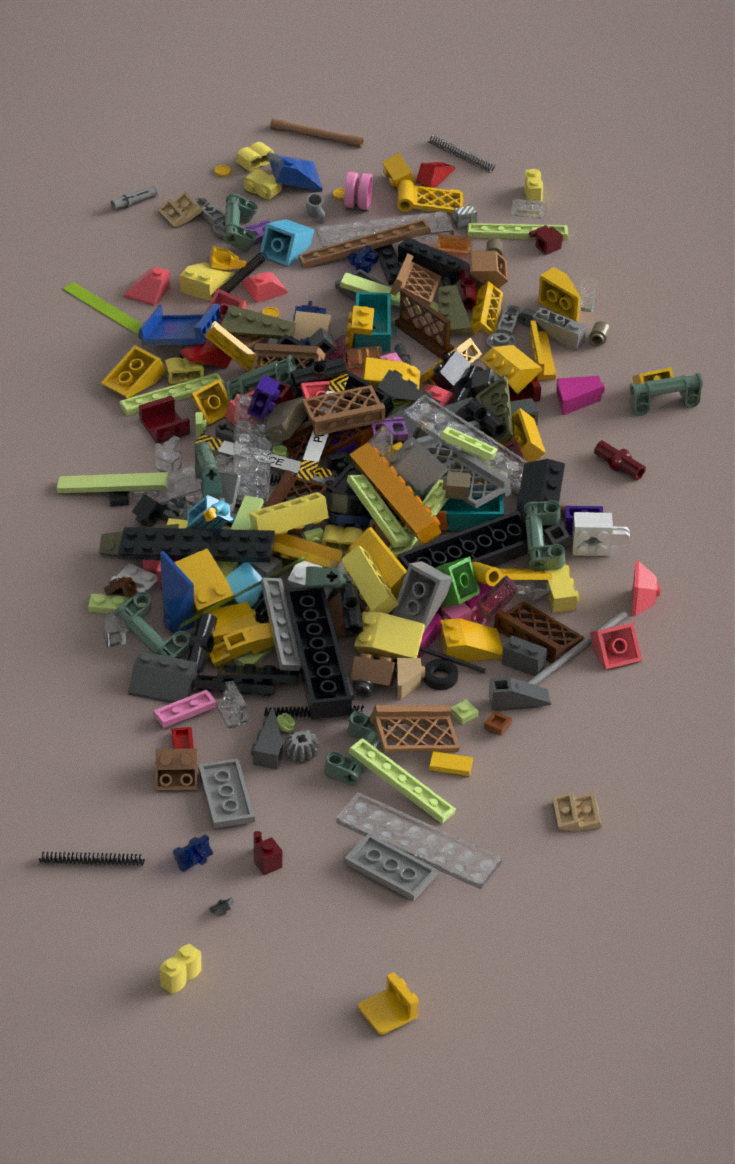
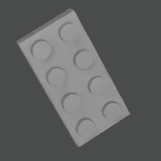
M239 758L198 764L214 829L255 822Z
M370 833L344 858V864L412 901L438 876L436 868Z

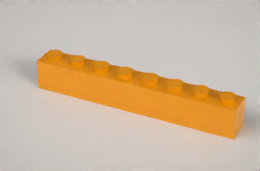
M367 442L349 454L356 468L362 475L366 476L378 494L422 545H425L442 533L439 528L441 523L435 515L431 516L432 513L427 505L423 506L418 495L414 496L415 493L409 485L405 486L406 483L401 475L397 477L398 474L394 467H389L388 461L384 456L380 457L381 454L376 447L372 448Z

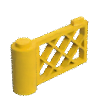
M402 180L398 184L397 208L402 212L420 209L453 214L454 208L451 206L463 207V192H460V190L415 186L410 180Z
M472 562L477 582L489 586H497L501 580H552V574L543 571L496 568L479 562Z

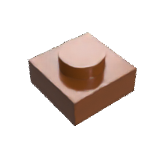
M494 711L484 722V729L502 736L511 725L512 718Z

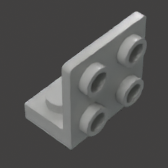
M219 472L222 497H215V499L223 500L230 506V512H233L241 476ZM194 497L193 504H197L202 498Z

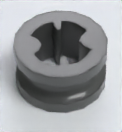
M367 679L357 680L354 693L362 698L370 697L373 689L372 682Z

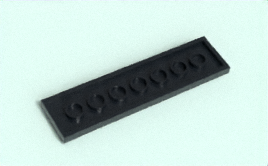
M124 527L118 557L119 559L160 560V552L164 551L171 560H181L208 548L215 561L271 563L275 531Z

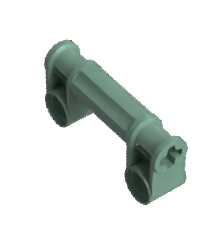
M231 193L226 198L225 234L223 238L225 243L243 252H248L256 241L257 236L251 230L239 226V221L241 219L244 222H250L257 212L258 206L251 200Z
M289 355L281 361L276 360L241 374L236 379L226 380L229 400L231 401L249 393V388L258 385L263 375L292 386V391L295 390L297 387L293 386L290 372L297 369L294 358Z
M696 373L692 376L682 375L673 378L645 381L643 384L635 385L631 383L629 403L636 415L643 416L650 410L651 396L679 392L687 407H695L700 403L703 386L702 376L700 373Z
M201 441L196 444L194 451L196 479L202 478V497L204 498L206 495L213 498L222 497L220 473L211 447L207 442Z
M554 500L526 503L524 511L527 515L525 523L530 569L534 571L561 569L565 564L564 547L559 544L544 545L542 527L543 525H555L560 522V504Z
M306 567L305 587L332 588L329 596H336L344 584L351 583L336 568Z
M139 592L116 609L114 615L120 617L126 623L125 626L152 653L181 659L189 652L190 636L188 633L178 631L167 641H164L142 619L151 611V597L148 593ZM178 642H184V643H186V644H184V645H179V644H177V643H178Z
M359 711L353 712L349 719L348 734L353 738H363L377 749L380 741L375 724H371L370 716ZM382 724V727L387 730L389 729L388 724ZM334 751L326 756L324 772L329 778L355 786L359 781V775L364 773L366 766L353 756L349 757Z

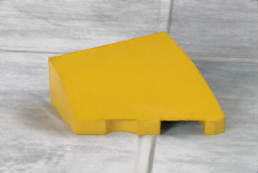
M212 246L209 256L211 268L232 270L246 266V261L239 260V257L230 250Z

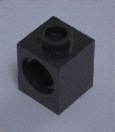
M144 494L132 510V513L137 516L136 520L144 526L147 523L153 527L166 509Z

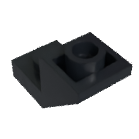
M322 492V495L326 498L328 512L364 515V505L357 495Z

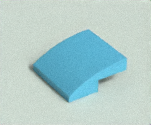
M244 562L230 573L226 580L233 595L262 580V577L249 562ZM262 585L256 586L233 600L237 604L248 602L251 608L258 600Z

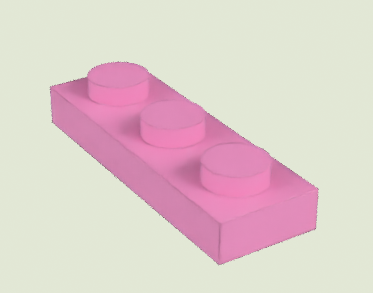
M204 690L154 710V717L163 728L216 708V700L208 690Z

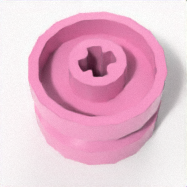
M348 172L344 188L345 208H354L357 203L359 209H369L373 188L372 174L363 173L359 181L357 172Z

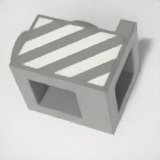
M472 203L465 207L454 208V213L450 216L451 222L455 224L457 229L467 228L468 223H477V211Z

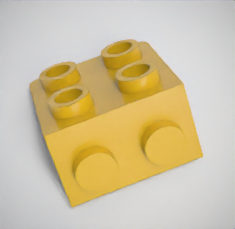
M353 305V312H349V323L346 328L345 347H348L347 353H351L354 333L372 336L374 308Z
M392 972L386 976V990L361 1001L358 1004V1010L379 1035H384L416 1019L418 1016L419 1000L416 994L411 993L407 988L405 981L399 978L395 972Z

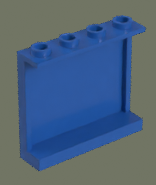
M212 304L205 314L163 315L162 305H159L139 329V339H141L142 345L204 344L207 340L205 334L214 321L219 324L221 321L220 305Z

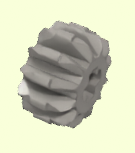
M301 729L299 732L292 731V734L287 735L284 743V749L288 758H293L294 762L297 760H301L302 763L304 760L311 761L312 757H316L319 748L316 735L311 734L309 730L303 732Z

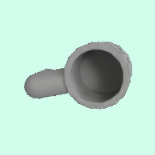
M311 193L306 201L307 213L310 216L319 215L318 222L322 224L325 220V212L322 208L323 197L318 193Z

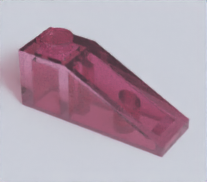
M507 575L472 608V616L479 624L485 625L493 620L496 613L503 610L519 591Z

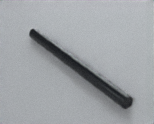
M422 646L419 650L485 673L486 670L485 668Z

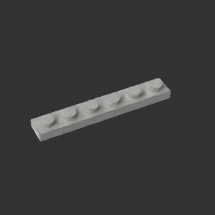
M262 578L261 585L280 670L300 671L301 661L282 579Z

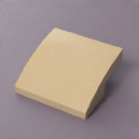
M184 191L174 201L169 198L158 211L174 227H178L195 218L203 209Z
M296 311L294 320L296 328L292 338L305 346H311L309 338L318 329L323 328L326 332L329 331L331 315Z
M573 792L553 797L559 830L585 831L602 828L594 792L574 797Z

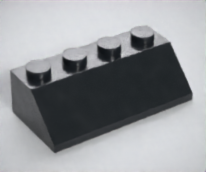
M407 237L398 245V260L400 263H403L408 253L414 256L412 262L442 276L440 280L450 277L453 285L460 280V271L464 270V268H470V264L466 261Z
M543 459L524 464L516 511H519L524 518L527 517L524 505L528 502L554 500L559 503L565 463ZM543 525V535H545L544 530L553 525Z

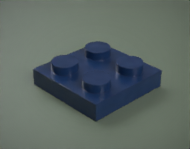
M328 512L329 518L325 519L328 520L327 523L335 524V526L346 527V524L353 527H363L364 524L370 525L371 517Z

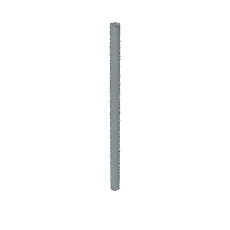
M621 611L597 630L614 627L627 617L626 612ZM591 636L586 637L526 683L533 685L540 683L592 643Z

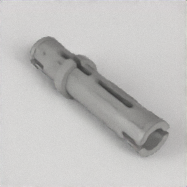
M153 185L131 194H123L122 197L111 200L110 205L113 210L124 206L129 207L133 203L157 196L158 191Z

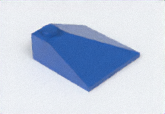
M268 152V159L276 183L317 191L323 190L314 161Z
M161 551L163 623L166 629L175 634L178 631H186L195 627L194 620L178 629L183 622L194 617V585L164 551Z

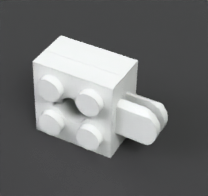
M574 512L572 531V554L574 556H610L611 545L629 544L630 531L628 527H613L612 513Z

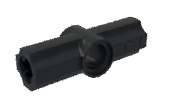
M341 358L325 363L323 361H315L310 367L290 372L293 386L298 387L301 383L326 381L328 378L346 374L347 369L344 359Z
M477 365L470 366L465 377L461 378L456 384L458 391L452 403L476 397L477 393L471 389L473 373L483 370L482 367Z
M477 400L469 401L466 404L465 412L496 438L506 433V424Z
M348 583L340 588L346 633L351 636H358L363 632L360 601L358 599L357 586Z
M209 613L200 615L195 634H192L189 638L190 652L187 660L197 662V674L203 672L207 655L212 652L214 647L213 634L217 618Z

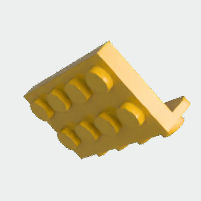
M275 534L272 554L279 555L281 553L280 557L295 561L297 558L299 560L308 555L304 561L315 563L323 568H337L342 561L343 552L341 550L289 534Z

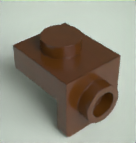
M131 577L115 578L109 582L110 585L104 588L106 595H116L123 591L126 597H133L138 593L137 586Z

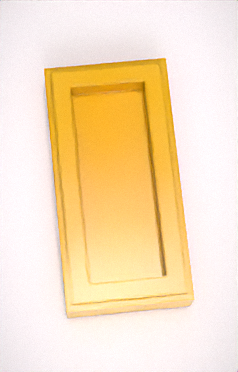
M433 751L429 771L470 776L473 757Z

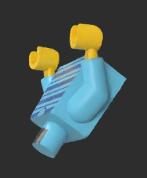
M206 495L187 511L188 526L186 528L222 529L224 526L232 527L235 517L230 516V506L223 500Z

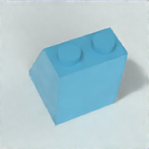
M287 219L267 223L260 252L266 255L264 258L290 266L298 258L299 254H302L311 246L314 229Z

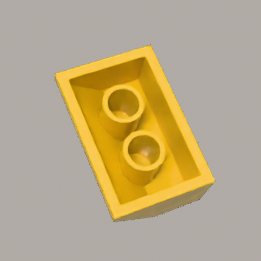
M514 345L492 347L480 359L487 369L491 368L500 377L504 375L508 379L509 388L516 394H519L543 370Z
M519 408L512 414L514 437L505 443L516 439L526 463L540 459L546 452L534 418Z

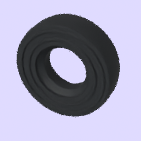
M431 660L425 665V678L423 680L430 688L436 690L449 689L457 683L458 668L449 660ZM444 671L448 673V676L439 678L435 677L433 673Z

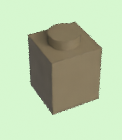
M448 471L447 479H443L442 490H446L445 498L468 500L470 473Z

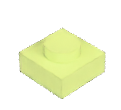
M195 412L196 438L203 434V430H207V420H203V412Z
M319 527L303 532V539L322 545L323 530Z
M467 699L451 707V714L462 725L478 717L479 711Z

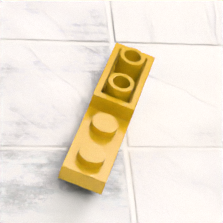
M270 623L249 626L223 636L224 641L215 645L209 655L216 668L250 651L255 655L274 646Z

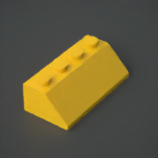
M372 527L367 528L349 547L348 553L357 545L369 552L397 599L407 570Z

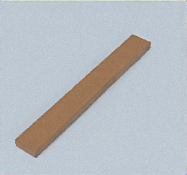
M422 219L298 255V260L303 269L400 242L407 237L414 238L431 233V229L427 221Z

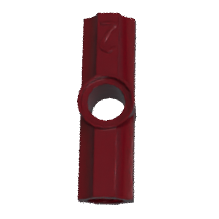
M464 268V270L460 271V296L466 309H472L477 304L476 280L471 276L470 268Z
M603 440L599 441L594 448V454L606 460L614 471L622 470L637 480L641 479L646 472V466L632 459L630 452L626 449L618 450Z

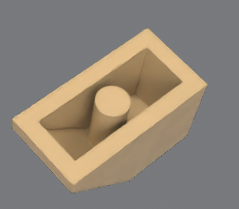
M397 658V700H402L421 686V678H425V666H421V658Z

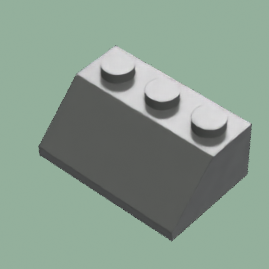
M140 651L133 666L128 694L167 703H174L189 697L197 678V662Z

